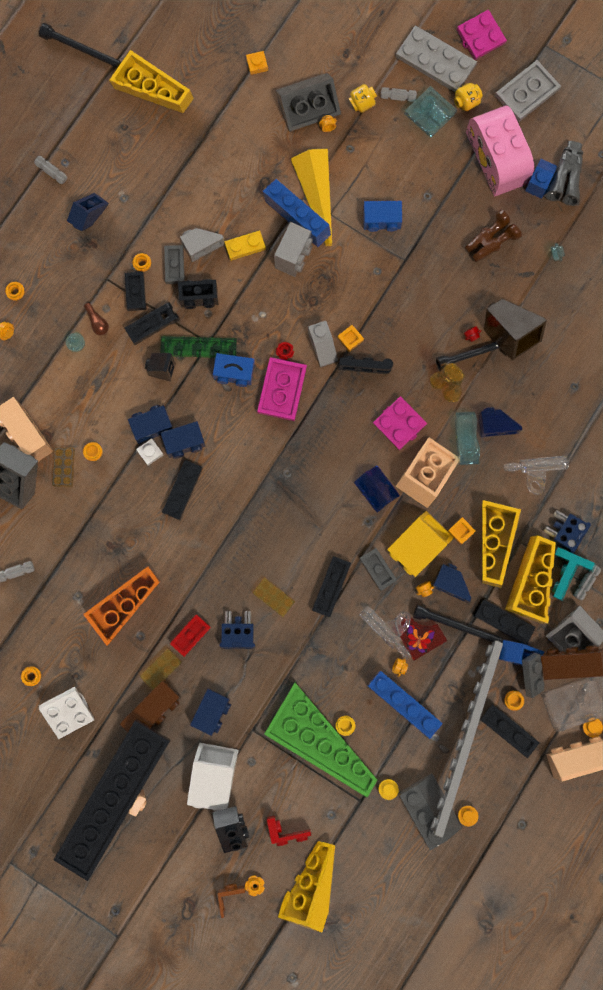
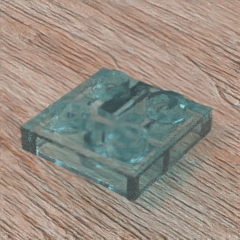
M430 86L405 110V115L432 138L456 114L457 109Z

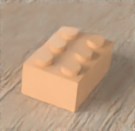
M14 397L0 405V426H3L7 431L6 435L10 441L19 446L18 450L33 456L38 462L53 452V449L27 411Z

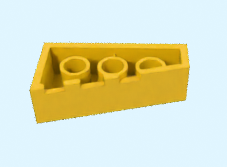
M131 50L109 80L116 90L181 113L185 112L194 99L190 89Z
M485 500L482 501L483 584L502 587L521 509Z
M538 535L530 537L505 610L541 624H548V607H550L551 600L549 596L550 587H552L551 575L552 568L554 567L556 542Z

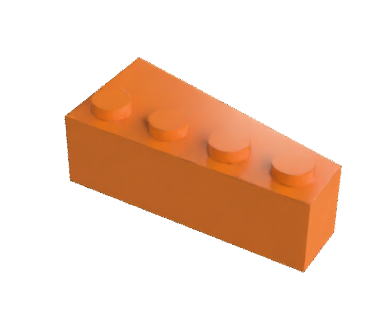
M148 566L83 614L106 646L110 644L161 581Z

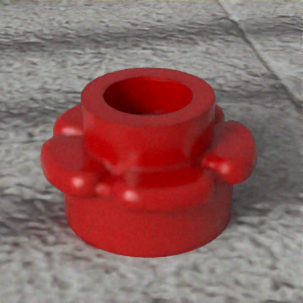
M477 325L463 333L466 337L465 340L472 342L480 337L479 333L482 330H479Z
M288 342L279 343L278 348H276V355L281 360L292 358L294 355L293 345Z

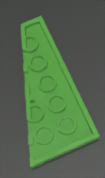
M294 683L266 730L265 735L360 794L368 797L377 779L300 687Z

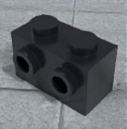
M204 279L202 281L187 280L178 282L181 308L195 309L198 306L213 308L215 305H219L216 280Z
M236 806L213 812L215 830L223 852L228 853L248 847L246 839L250 837L248 828L245 826L243 813L239 814Z

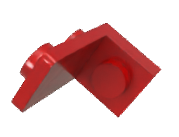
M275 816L267 817L271 844L276 843V846H283L288 844L289 840L296 839V842L308 840V836H311V829L279 836V833L282 832L280 820H276Z

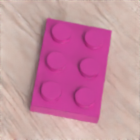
M270 357L257 413L295 421L307 365Z

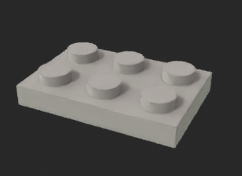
M536 60L498 90L495 97L503 106H509L517 121L520 122L559 91L561 85Z

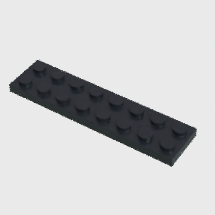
M137 719L134 721L53 859L55 862L86 881L90 879L137 796L171 741L169 738Z

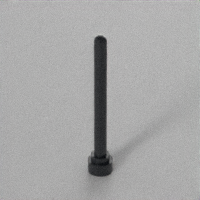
M43 23L40 27L39 37L45 40L55 39L117 68L121 64V61L55 32L52 26L47 23Z
M496 342L451 357L442 355L436 357V364L439 371L442 372L448 370L451 364L499 349L500 347Z
M420 603L417 604L413 614V618L418 620H425L427 618L493 643L495 641L503 643L504 640L497 635L431 612L426 608V605Z

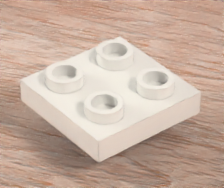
M75 687L39 705L40 712L58 739L94 721V716L89 710L84 696Z

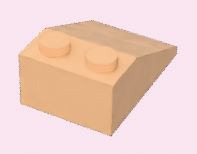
M428 437L396 487L428 508L440 493L460 458Z

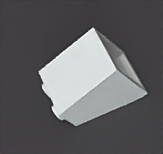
M199 743L193 762L187 805L194 808L212 809L215 812L228 808L239 750Z

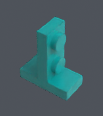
M558 547L555 553L556 557L569 563L568 565L564 564L560 575L563 576L560 583H555L552 592L555 593L554 598L563 601L578 566L593 572L596 564Z

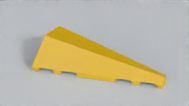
M311 149L291 158V161L310 208L330 225L331 235L324 242L325 246H332L328 149Z

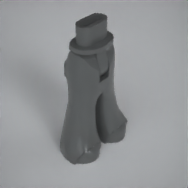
M568 141L567 147L564 148L555 176L545 192L544 197L546 199L559 201L562 198L566 176L568 175V184L562 202L569 206L579 205V180L583 162L581 143Z

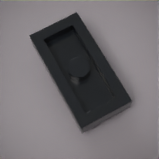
M144 272L125 273L127 311L147 310Z

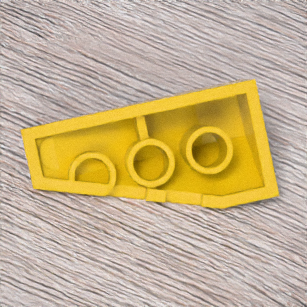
M320 841L316 843L305 862L306 867L301 875L298 874L296 876V883L291 892L287 891L284 896L278 918L311 930L323 932L329 912L335 845Z

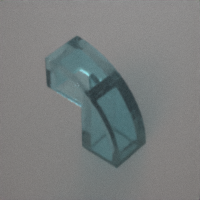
M458 412L455 416L459 463L460 465L479 464L480 446L476 436L475 412Z

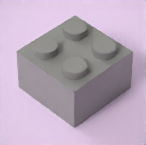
M290 222L274 255L276 269L293 277H296L297 272L301 273L305 264L303 262L304 258L310 255L313 248L310 230Z

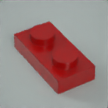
M196 614L172 640L170 645L185 657L211 627Z

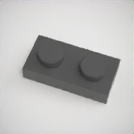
M183 245L164 246L166 284L184 282Z
M377 548L359 558L380 592L397 581Z
M533 653L522 660L526 697L534 698L544 691L541 655Z

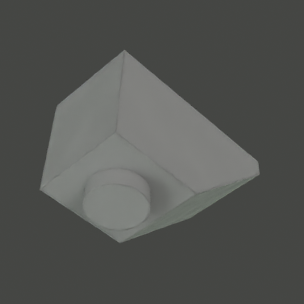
M198 228L187 230L180 236L181 243L192 262L225 245L224 237L221 234Z
M327 321L308 326V335L320 367L338 362Z

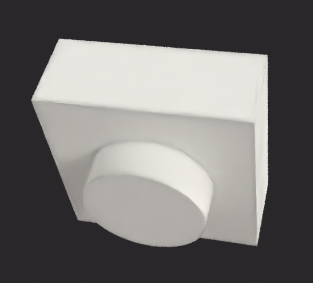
M150 439L136 449L148 466L163 456V453L153 439Z

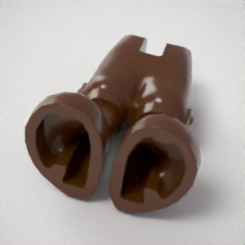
M500 209L497 211L495 223L490 228L481 229L480 233L465 246L468 253L480 245L483 246L482 249L473 255L472 258L475 262L484 259L493 252L499 251L503 242L510 239L518 240L522 237L520 229L515 224H511L501 235L493 238L498 231L510 224V218L504 210Z

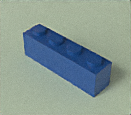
M277 179L263 191L265 202L285 220L311 231L312 243L315 246L319 247L331 235L330 225Z
M379 671L367 685L368 688L427 738L431 739L443 724L382 671Z

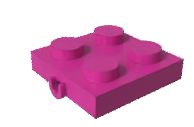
M489 10L459 25L456 29L463 40V47L469 50L474 60L502 46L507 41Z
M401 396L390 407L387 406L383 413L373 422L399 451L410 440L413 441L417 437L416 434L427 425L424 419Z

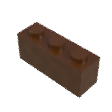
M588 646L585 650H578V647L566 648V651H558L556 648L548 649L541 656L544 680L603 676V648L598 649V646Z
M162 680L120 725L127 732H129L136 719L151 728L155 724L159 726L166 719L164 714L169 709L173 711L180 704L178 700L181 696L165 680Z

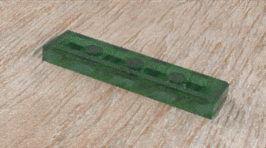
M161 336L160 353H171L173 357L216 358V353L236 356L237 338Z

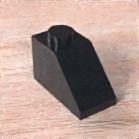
M152 353L150 359L147 358L145 369L148 376L171 382L176 363L171 353Z

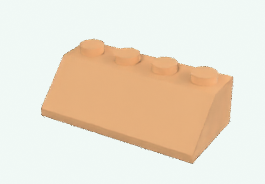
M601 736L590 738V742L582 744L581 741L570 744L571 748L564 750L563 747L552 749V753L546 755L553 778L566 781L603 770V738L601 739Z

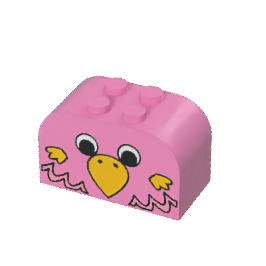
M505 105L471 118L466 134L494 197L527 185L534 173V161L512 109Z

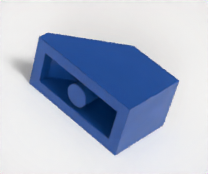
M540 159L525 191L542 199L557 166Z
M503 640L499 659L522 666L523 659L533 653L542 656L544 651L522 643Z

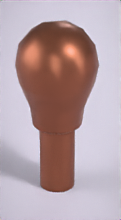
M86 303L84 308L90 316L93 332L99 336L105 335L109 330L107 321L95 312L91 303Z

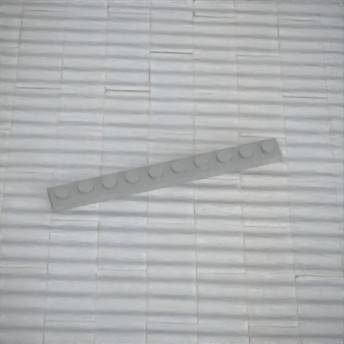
M498 641L488 645L485 656H487L486 664H482L479 672L482 677L480 682H477L474 687L473 693L476 696L474 701H471L468 706L469 718L462 725L461 731L464 734L462 739H459L455 750L458 753L456 759H452L449 770L452 772L450 778H446L443 790L446 791L444 797L439 799L437 810H439L438 817H434L431 824L432 835L438 838H443L500 656L503 643Z

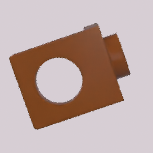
M228 884L225 885V889L218 890L221 918L225 917L223 897L245 893V885Z

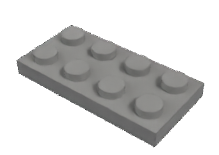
M416 25L396 53L397 59L453 92H456L458 88L463 86L477 64V61Z

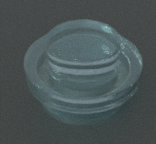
M555 243V246H551L554 261H562V257L565 256L563 246H559L558 243Z
M72 333L66 338V346L70 351L78 352L84 348L85 340L81 334Z

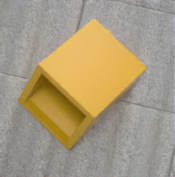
M425 511L387 550L395 561H399L404 566V570L409 575L416 577L454 537L431 514Z

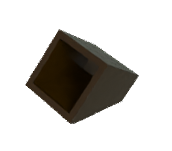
M501 299L487 307L484 330L511 360H514L542 342L547 320Z

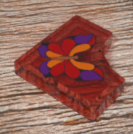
M409 617L394 626L396 633L413 661L447 642L438 624L422 626Z

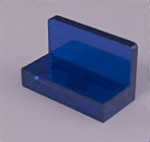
M378 466L366 471L354 482L377 513L400 496Z

